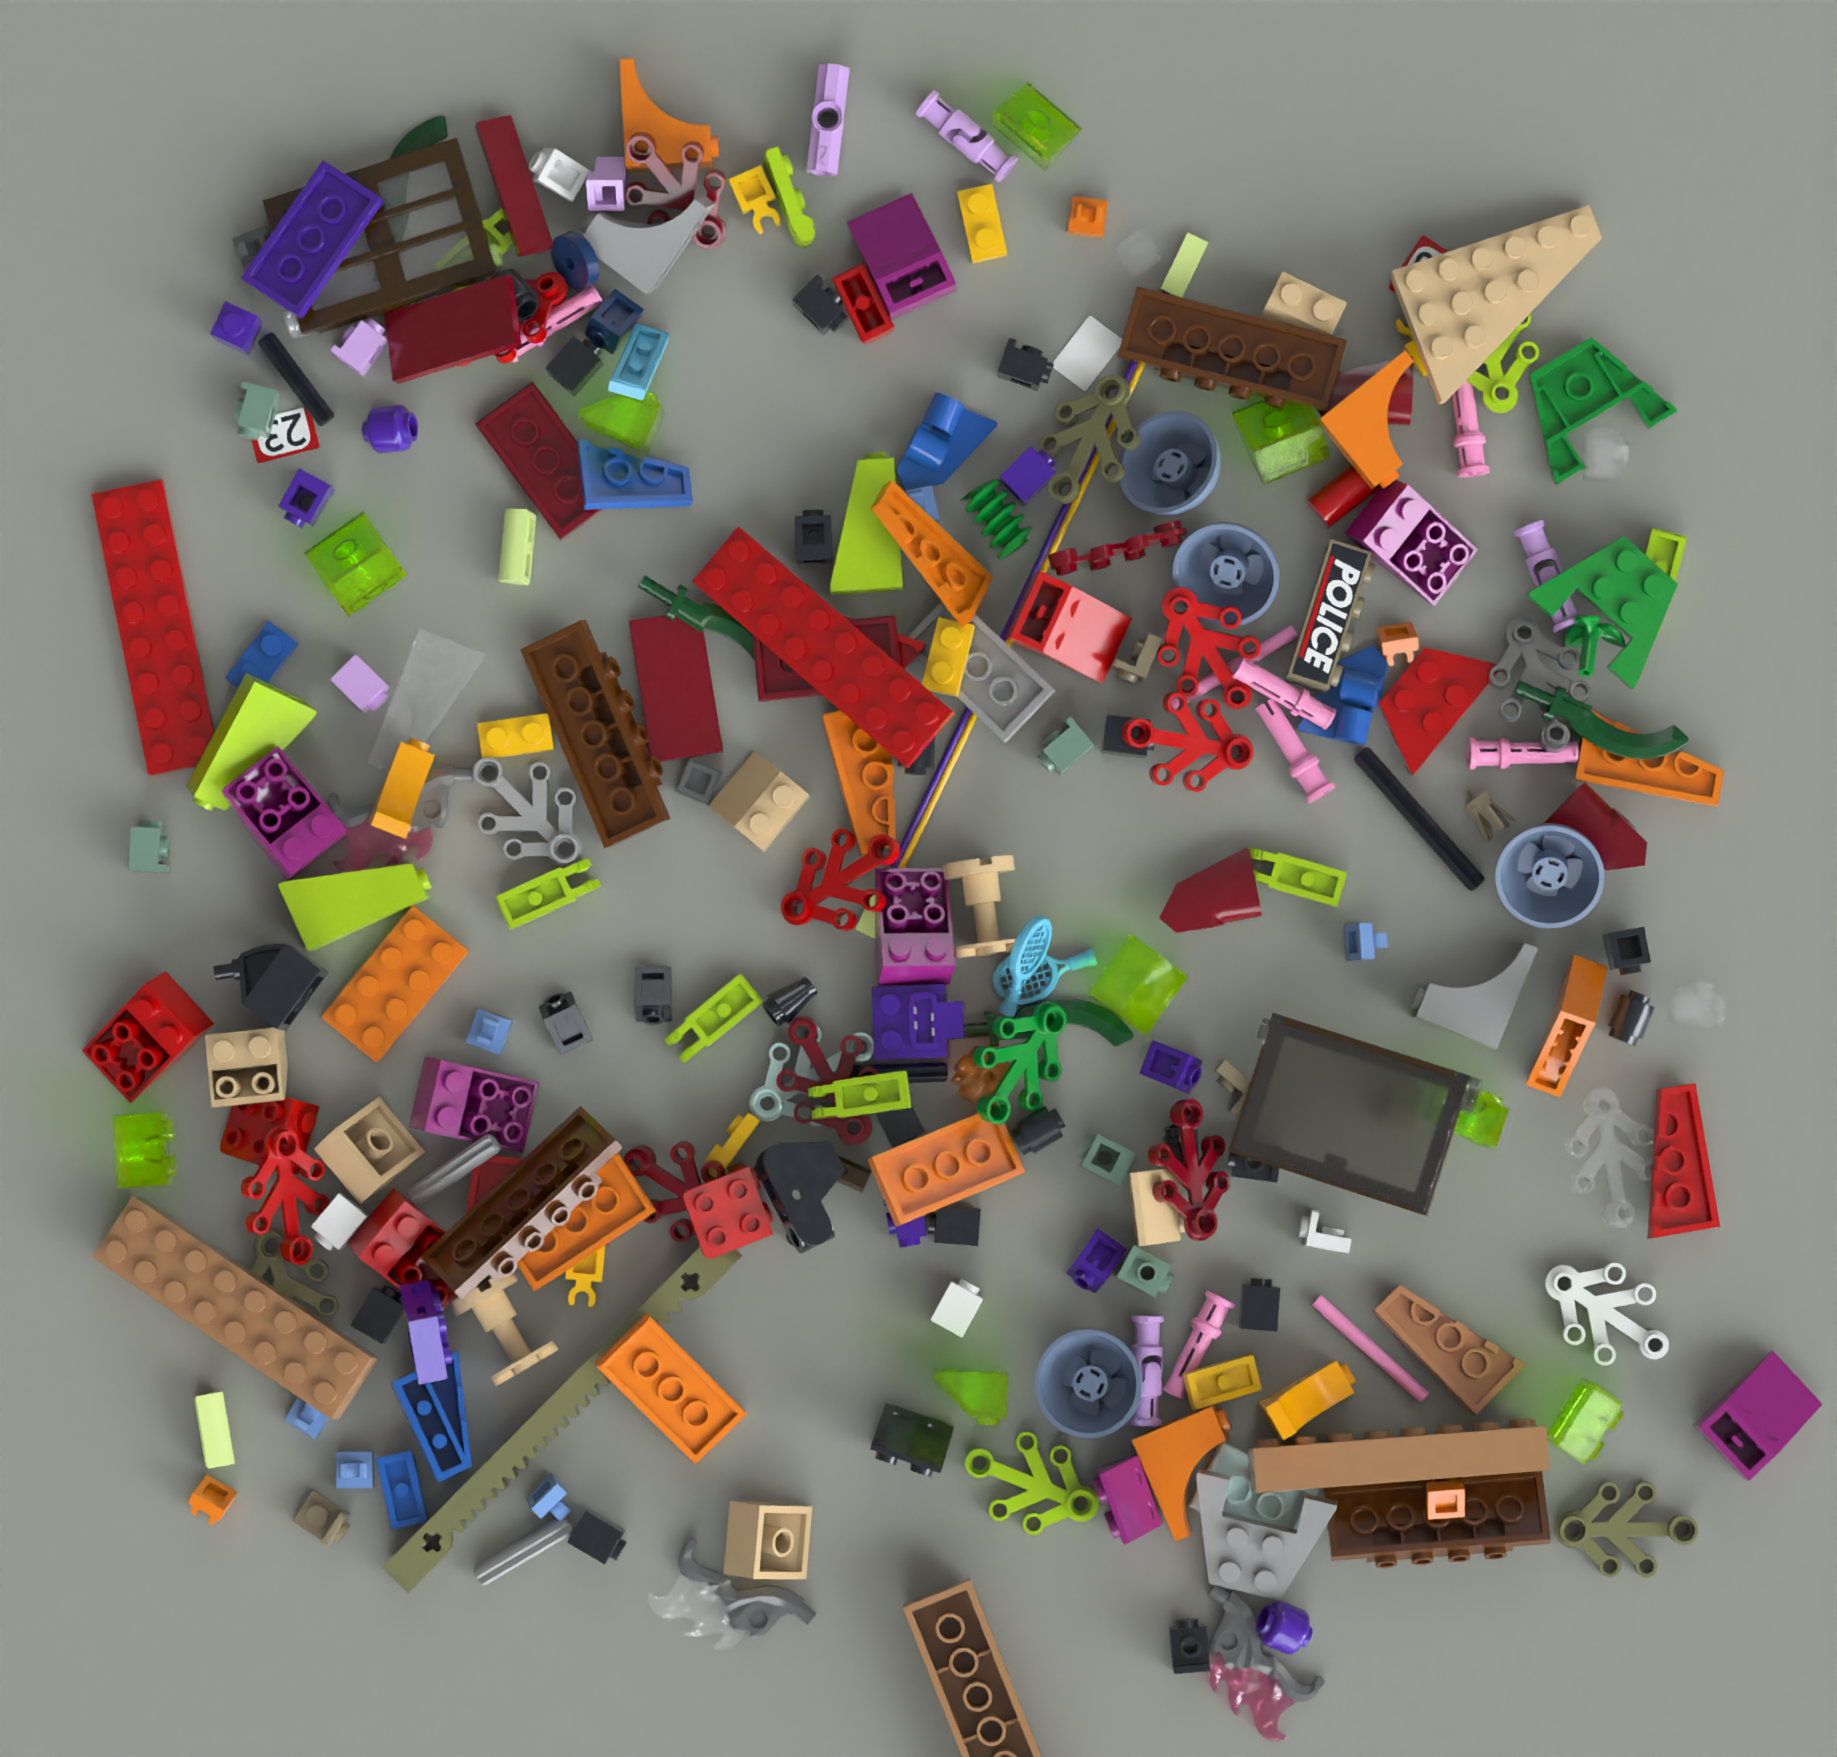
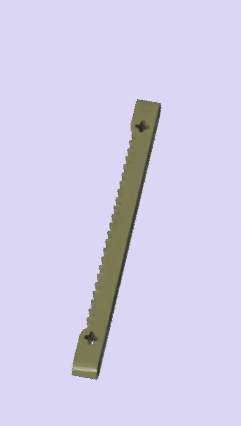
M699 1247L382 1568L409 1593L449 1553L454 1539L452 1529L462 1533L467 1528L464 1519L473 1522L477 1518L474 1509L482 1512L487 1508L484 1498L493 1501L498 1497L494 1488L503 1491L508 1487L504 1477L511 1480L516 1479L518 1474L515 1467L524 1470L528 1466L525 1456L534 1460L539 1455L535 1446L545 1449L549 1445L545 1435L555 1439L559 1435L556 1425L566 1428L570 1424L566 1414L576 1418L580 1414L576 1404L587 1407L590 1404L587 1394L594 1397L600 1394L597 1383L603 1386H608L611 1383L594 1363L646 1313L657 1323L661 1321L669 1324L672 1319L668 1311L679 1314L682 1311L679 1303L681 1298L694 1300L704 1295L742 1255L735 1249L708 1259L702 1254ZM684 1273L688 1275L697 1273L700 1276L697 1281L700 1288L697 1291L694 1288L688 1290L683 1288L685 1279L682 1276ZM427 1533L431 1536L438 1533L442 1537L439 1541L441 1549L435 1546L430 1550L426 1546L429 1541L426 1536Z

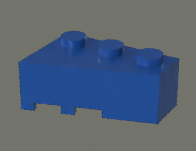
M459 1351L451 1354L452 1364L446 1365L448 1379L418 1384L415 1371L390 1383L436 1482H440L472 1466Z

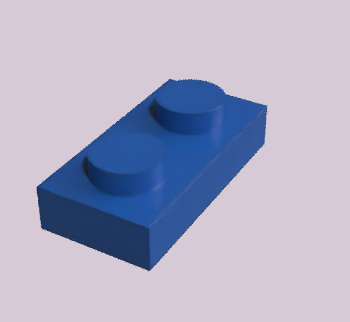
M268 621L225 679L238 688L245 674L248 673L270 683L299 643Z
M413 1449L376 1458L392 1530L427 1522L429 1519Z

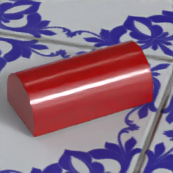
M864 262L831 278L863 344L876 341L895 330V326Z
M1350 465L1308 498L1306 502L1327 529H1329L1379 490L1381 486L1378 484L1371 489L1356 469Z

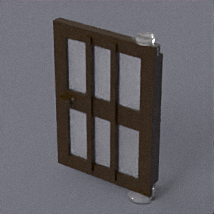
M457 137L346 173L345 175L381 197L384 202L302 320L283 307L282 312L291 337L297 339L316 332L320 334L366 319L367 317L370 318L484 281L486 277L495 275L498 272L496 266L503 264L502 256L497 244H489ZM304 187L262 200L271 232L277 227Z

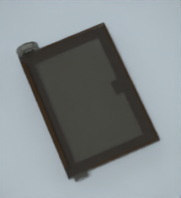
M1272 1013L1271 1019L1263 1018L1259 1026L1257 1038L1264 1041L1228 1152L1428 1216L1460 1113L1462 1111L1472 1114L1480 1093L1482 1079L1276 1013Z

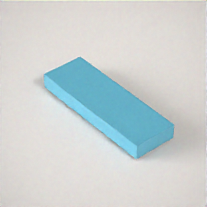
M635 324L610 379L608 391L643 400L667 346L669 333Z

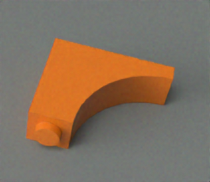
M634 58L619 59L625 167L627 173L651 172L645 163H635L627 156L626 145L629 138L636 132H646L653 136L656 141V153L670 170H683L684 161L682 160L681 152L684 145L690 141L699 142L704 148V156L698 164V169L713 168V158L719 157L718 135L711 136L710 125L685 123L664 113L649 99L641 87L637 77ZM643 140L636 142V146L640 150H647L649 148L647 142ZM690 148L686 151L690 158L699 157L696 149Z
M1403 351L1317 421L1371 489L1378 484L1384 489L1400 476L1396 469L1403 463L1395 452L1390 440L1387 412L1395 384L1403 372L1414 362L1406 351Z
M1573 955L1562 979L1543 1041L1528 1074L1527 1086L1557 1097L1561 1096L1596 1023L1608 970L1607 966Z
M1216 1404L1196 1410L1162 1426L1139 1434L1132 1439V1443L1175 1542L1188 1537L1192 1532L1187 1515L1186 1498L1188 1484L1196 1465L1209 1450L1230 1437L1228 1430L1232 1429L1229 1417L1224 1409L1218 1410Z

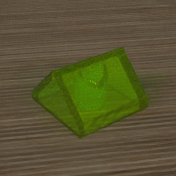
M1029 82L992 114V126L1044 171L1052 165L1082 130L1081 127Z

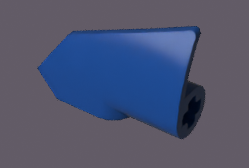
M935 393L920 427L917 426L896 469L904 490L944 484L997 427L998 423L965 409L962 403L947 395Z
M1374 645L1339 660L1337 664L1343 666V670L1337 687L1330 685L1326 694L1319 692L1316 696V700L1337 710L1329 727L1324 730L1303 717L1298 725L1299 731L1347 743L1365 745L1373 709L1377 708L1388 669L1387 660Z

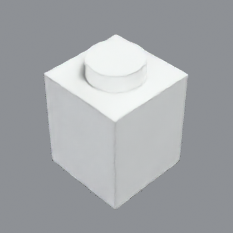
M338 1193L311 1226L317 1232L314 1238L330 1251L333 1247L343 1250L347 1242L370 1215L344 1193Z
M960 1279L958 1284L951 1281L930 1320L963 1337L983 1301V1298L977 1295L980 1288L963 1279Z

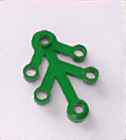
M1046 1001L1040 1003L1031 1016L1016 1019L999 1016L994 1020L992 1031L998 1038L1011 1039L1018 1032L1031 1031L1024 1043L999 1048L979 1046L975 1050L973 1060L975 1065L981 1068L991 1069L998 1063L1012 1061L993 1093L985 1095L977 1104V1112L983 1121L1002 1124L1008 1119L1011 1107L1007 1098L1022 1074H1024L1025 1088L1018 1096L1020 1107L1036 1111L1042 1106L1043 1095L1039 1089V1078L1047 1081H1056L1062 1072L1061 1064L1058 1062L1056 1035L1064 1030L1067 1019L1064 1010L1058 1004ZM1006 1022L1007 1028L1006 1031L1003 1032V1025ZM1042 1044L1044 1059L1038 1063L1037 1050ZM987 1052L988 1059L984 1062V1055ZM1051 1065V1072L1048 1075L1047 1069ZM1032 1094L1033 1099L1031 1104H1029V1097Z

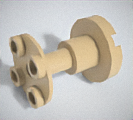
M1013 855L994 856L988 859H969L942 865L944 880L962 879L965 906H973L978 943L954 947L955 959L995 955L997 952H1011L1016 939L999 940L994 903L1001 902L998 874L1015 871Z
M514 1273L508 1277H501L497 1282L491 1278L473 1289L462 1300L457 1298L449 1304L455 1317L472 1308L484 1331L487 1333L493 1330L512 1364L491 1376L495 1386L539 1362V1359L542 1360L559 1350L554 1340L532 1353L511 1319L518 1314L504 1292V1289L518 1281Z

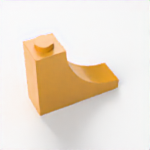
M409 738L407 744L399 742L368 819L370 825L406 838L421 790L435 755L428 753L430 745L413 738Z
M1332 1360L1258 1403L1275 1433L1285 1440L1295 1434L1308 1421L1355 1393L1351 1385L1356 1380L1346 1363L1339 1366L1336 1360Z

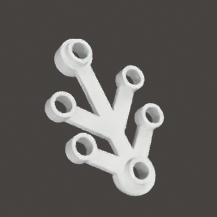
M1609 1263L1604 1268L1581 1273L1567 1265L1556 1266L1548 1272L1545 1278V1288L1553 1299L1560 1302L1564 1323L1562 1336L1566 1343L1579 1345L1584 1341L1586 1335L1584 1328L1577 1322L1574 1301L1576 1300L1587 1308L1595 1347L1592 1356L1597 1364L1607 1366L1612 1364L1616 1358L1614 1348L1609 1345L1605 1321L1638 1342L1639 1351L1646 1358L1659 1359L1667 1353L1669 1341L1664 1333L1657 1330L1646 1331L1613 1308L1634 1303L1641 1305L1653 1303L1656 1298V1290L1652 1285L1641 1283L1634 1289L1595 1296L1583 1287L1601 1282L1613 1285L1622 1283L1626 1277V1271L1621 1264ZM1611 1267H1617L1620 1270L1621 1275L1618 1280L1612 1281L1608 1277V1271ZM1566 1276L1570 1280V1287L1563 1291L1559 1289L1557 1282L1560 1277ZM1643 1287H1647L1651 1292V1296L1647 1301H1642L1638 1297V1292ZM1572 1327H1577L1580 1331V1337L1576 1341H1571L1567 1336L1568 1330ZM1652 1338H1658L1661 1342V1347L1656 1352H1652L1648 1347V1343ZM1604 1347L1608 1348L1610 1358L1607 1361H1600L1598 1351Z

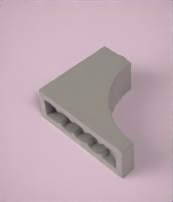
M705 195L694 199L689 207L676 218L656 224L631 222L610 211H603L597 215L592 213L583 223L580 231L584 233L583 236L591 244L597 258L647 295L659 287L715 203Z
M1527 943L1520 944L1512 960L1501 972L1475 986L1453 988L1427 983L1424 989L1418 987L1410 1006L1416 1009L1413 1017L1492 1050L1498 1049L1538 948Z

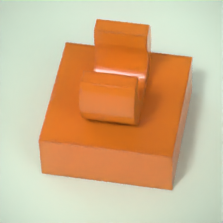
M1072 196L1067 234L1103 239L1108 201Z
M1412 622L1376 627L1377 640L1389 666L1394 665L1393 656L1396 653L1405 652L1407 662H1413V651L1419 650V645Z
M206 1474L188 1501V1504L192 1505L191 1514L195 1516L201 1510L210 1516L208 1524L213 1525L216 1520L220 1521L233 1503L238 1492Z
M1449 1478V1481L1430 1479L1429 1482H1426V1511L1428 1520L1465 1517L1463 1479Z

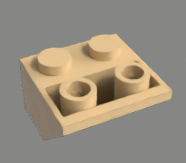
M274 1027L205 1035L211 1108L285 1100L288 1062L284 1030Z

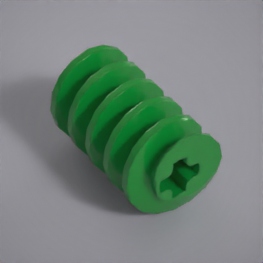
M997 478L979 485L960 499V501L970 499L964 508L966 513L978 511L973 519L975 525L986 523L981 531V535L983 537L994 535L989 543L990 548L1003 547L997 555L1000 561L1026 545L1030 541L1026 537L1033 528L1031 526L1019 528L1018 525L1023 520L1024 515L1011 516L1010 513L1016 504L1015 502L1002 503L1008 492L1004 490L995 493L994 489L1000 482Z

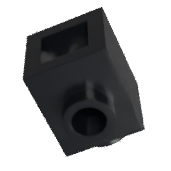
M1644 927L1603 935L1609 970L1619 969L1620 976L1642 972L1641 965L1651 962Z

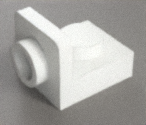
M543 148L542 151H537L528 166L534 183H540L569 202L574 201L590 171L555 148Z
M1311 1209L1309 1216L1302 1215L1299 1237L1304 1238L1303 1246L1349 1253L1352 1239L1343 1237L1344 1230L1323 1227L1322 1233H1317L1319 1211Z

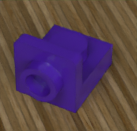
M1153 1040L1139 1074L1189 1094L1192 1087L1197 1085L1201 1077L1200 1067L1202 1060Z
M1097 1228L1066 1273L1072 1277L1074 1283L1080 1288L1097 1293L1127 1249Z

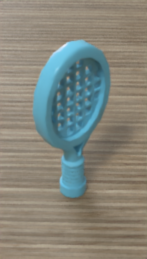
M1037 915L1031 918L1023 926L1013 944L1009 958L1012 983L1011 987H1008L1005 999L999 1008V1012L1006 1016H1015L1016 1007L1022 994L1021 989L1029 977L1037 970L1049 948L1052 926L1050 920L1044 916Z
M1093 948L1086 950L1084 953L1070 956L1065 960H1058L1046 954L1039 965L1042 971L1038 973L1035 971L1031 975H1036L1037 980L1032 982L1030 976V983H1024L1025 992H1022V994L1026 993L1027 998L1022 999L1020 996L1018 1005L1031 1004L1046 998L1055 989L1059 978L1064 972L1098 965ZM1010 955L1006 956L997 965L992 976L993 988L1003 1000L1008 990H1004L1003 985L1008 984L1011 987L1010 983L1012 982V980L1009 981L1008 979L1011 973L1007 974L1006 969L1009 968ZM1048 964L1049 969L1044 971L1042 966ZM1065 964V967L1059 970L1058 965ZM1050 971L1051 976L1045 977V972ZM1043 973L1044 978L1039 980L1038 974ZM1006 977L1007 982L1002 983L1001 978ZM1045 980L1046 985L1041 987L1040 981ZM1038 982L1039 987L1034 989L1033 983ZM1031 984L1032 989L1027 991L1026 985ZM1040 989L1041 993L1036 995L1035 990ZM1033 991L1034 997L1029 998L1028 992Z

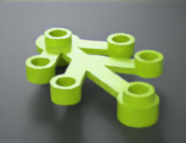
M1531 313L1525 318V323L1520 324L1483 362L1488 378L1475 371L1466 380L1470 385L1482 392L1484 405L1494 413H1506L1516 405L1518 391L1515 385L1527 366L1531 365L1539 357V348L1535 343L1530 341L1522 343L1516 349V360L1503 376L1500 361L1518 333L1530 324ZM1523 348H1528L1532 351V359H1527L1522 355ZM1496 389L1505 391V400H1500L1496 397Z
M1023 1431L1018 1434L1016 1446L1020 1452L1024 1453L1033 1476L994 1461L991 1453L983 1448L971 1450L965 1458V1468L971 1476L983 1478L991 1475L1027 1490L1006 1500H993L989 1505V1514L995 1521H1004L1011 1513L1046 1498L1061 1503L1041 1514L1031 1512L1025 1515L1022 1525L1024 1530L1030 1535H1037L1042 1532L1044 1527L1067 1517L1077 1522L1088 1521L1098 1511V1496L1090 1487L1080 1485L1070 1461L1071 1452L1069 1448L1059 1444L1055 1445L1049 1453L1052 1464L1060 1469L1067 1488L1066 1490L1052 1484L1037 1449V1438L1030 1431ZM1025 1435L1031 1436L1034 1440L1033 1446L1029 1449L1022 1448L1019 1443L1021 1437ZM1057 1449H1063L1067 1452V1459L1062 1463L1056 1462L1053 1458L1054 1452ZM983 1456L986 1459V1466L983 1469L974 1468L972 1465L974 1457ZM1079 1496L1085 1497L1088 1501L1087 1507L1083 1510H1078L1074 1507V1500ZM998 1503L1004 1504L1007 1508L1006 1514L1002 1517L995 1516L992 1511L994 1505ZM1030 1517H1037L1040 1520V1527L1037 1530L1027 1528L1026 1523Z

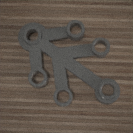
M1519 617L1512 620L1505 631V640L1508 648L1500 663L1494 666L1489 673L1488 681L1490 685L1496 689L1505 688L1510 682L1512 667L1519 656L1522 655L1526 669L1519 680L1548 693L1550 692L1547 685L1555 689L1557 686H1561L1567 689L1566 695L1585 703L1591 694L1589 683L1584 680L1572 681L1542 665L1536 652L1538 651L1557 660L1558 665L1562 669L1569 671L1577 667L1580 661L1579 651L1572 646L1562 648L1542 637L1539 625L1530 618ZM1525 629L1529 632L1530 637L1522 639L1518 636L1517 631ZM1566 653L1572 654L1575 662L1566 663L1562 655ZM1495 672H1502L1505 674L1506 680L1498 682L1494 679L1493 674ZM1575 687H1582L1586 695L1578 697L1574 694L1573 689ZM1513 690L1510 697L1504 700L1499 708L1500 718L1509 723L1518 720L1525 698L1514 694ZM1537 703L1544 724L1539 736L1540 744L1546 751L1558 753L1565 749L1569 742V729L1565 724L1558 721L1556 714L1552 720L1543 718L1542 714L1548 708ZM1507 705L1514 706L1517 714L1513 716L1507 715L1504 707ZM1551 730H1558L1561 732L1562 738L1554 740L1550 737L1549 732Z

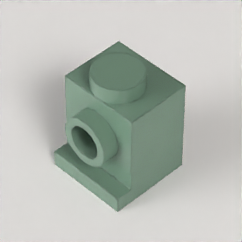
M242 381L240 389L245 398L238 399L234 412V419L238 420L237 425L239 426L237 435L251 440H258L259 436L269 438L281 397L275 389Z
M1072 717L1065 721L1064 725L1068 729L1063 732L1058 728L1043 741L1047 747L1036 756L1050 773L1056 769L1061 775L1094 746V743Z
M141 820L140 827H130L128 870L132 872L170 873V866L163 864V858L169 857L170 838L169 836H164L165 830L162 829V821Z
M1097 1133L1094 1140L1089 1137L1086 1138L1078 1157L1083 1159L1080 1166L1120 1186L1137 1153ZM1102 1151H1108L1111 1154V1162L1107 1165H1102L1098 1161V1155Z
M1132 1244L1115 1277L1155 1297L1158 1291L1163 1294L1166 1293L1174 1275L1169 1272L1172 1265ZM1144 1266H1151L1154 1270V1276L1150 1280H1144L1140 1275V1271Z

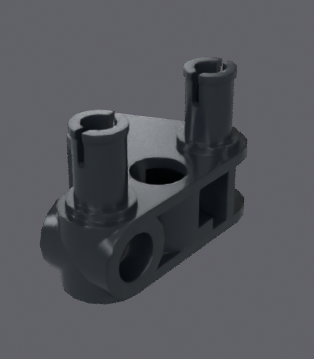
M831 1141L779 1143L761 1152L756 1159L754 1170L786 1230V1238L789 1244L794 1246L799 1253H804L834 1238L835 1231L821 1201L845 1172V1169ZM794 1190L800 1192L801 1196L799 1200L793 1197L792 1194Z

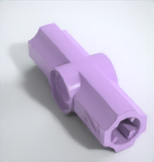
M830 63L819 64L806 168L807 173L825 177L837 176L850 72L849 67ZM824 113H833L837 116L838 121L835 126L825 128L818 123V119Z

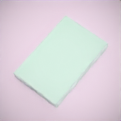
M1225 1442L1220 1443L1207 1471L1231 1476L1223 1512L1297 1530L1305 1494L1317 1496L1319 1490L1314 1488L1263 1493L1252 1492L1249 1478L1248 1454ZM1196 1490L1189 1507L1200 1512L1198 1490Z

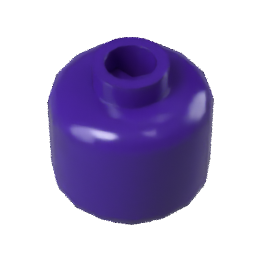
M403 405L375 407L369 412L367 421L362 423V435L365 442H369L377 453L405 451L411 447L412 442L416 441L418 437V422L415 414L409 413L408 409Z
M1276 1601L1270 1606L1266 1605L1263 1607L1256 1621V1631L1259 1633L1262 1644L1285 1654H1293L1300 1647H1306L1313 1633L1312 1627L1309 1626L1310 1620L1307 1612L1284 1601Z

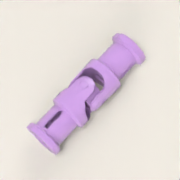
M936 90L932 91L915 114L919 118L924 117L939 129L940 136L954 145L973 163L979 162L995 175L994 179L997 182H1001L1019 158L1015 155L1010 156L995 143V138L972 121L960 109L954 110L939 97L940 94Z
M1544 520L1534 522L1513 532L1514 536L1519 537L1527 555L1525 563L1537 587L1564 571L1555 548L1550 547L1543 531L1545 526ZM1545 561L1556 563L1555 566L1544 567L1535 575V567ZM1571 596L1562 605L1566 617H1563L1560 608L1552 616L1554 622L1552 626L1553 632L1576 624L1574 616H1578Z
M1131 1315V1321L1135 1323L1134 1345L1131 1346V1351L1135 1355L1142 1373V1395L1133 1418L1129 1420V1425L1162 1426V1420L1158 1418L1159 1396L1162 1395L1161 1376L1163 1371L1160 1323L1164 1322V1316ZM1148 1356L1152 1362L1145 1363L1142 1360Z

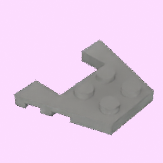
M1198 1469L1196 1482L1208 1583L1280 1601L1336 1511L1338 1501L1305 1494L1298 1529H1291L1224 1513L1223 1509L1231 1476Z

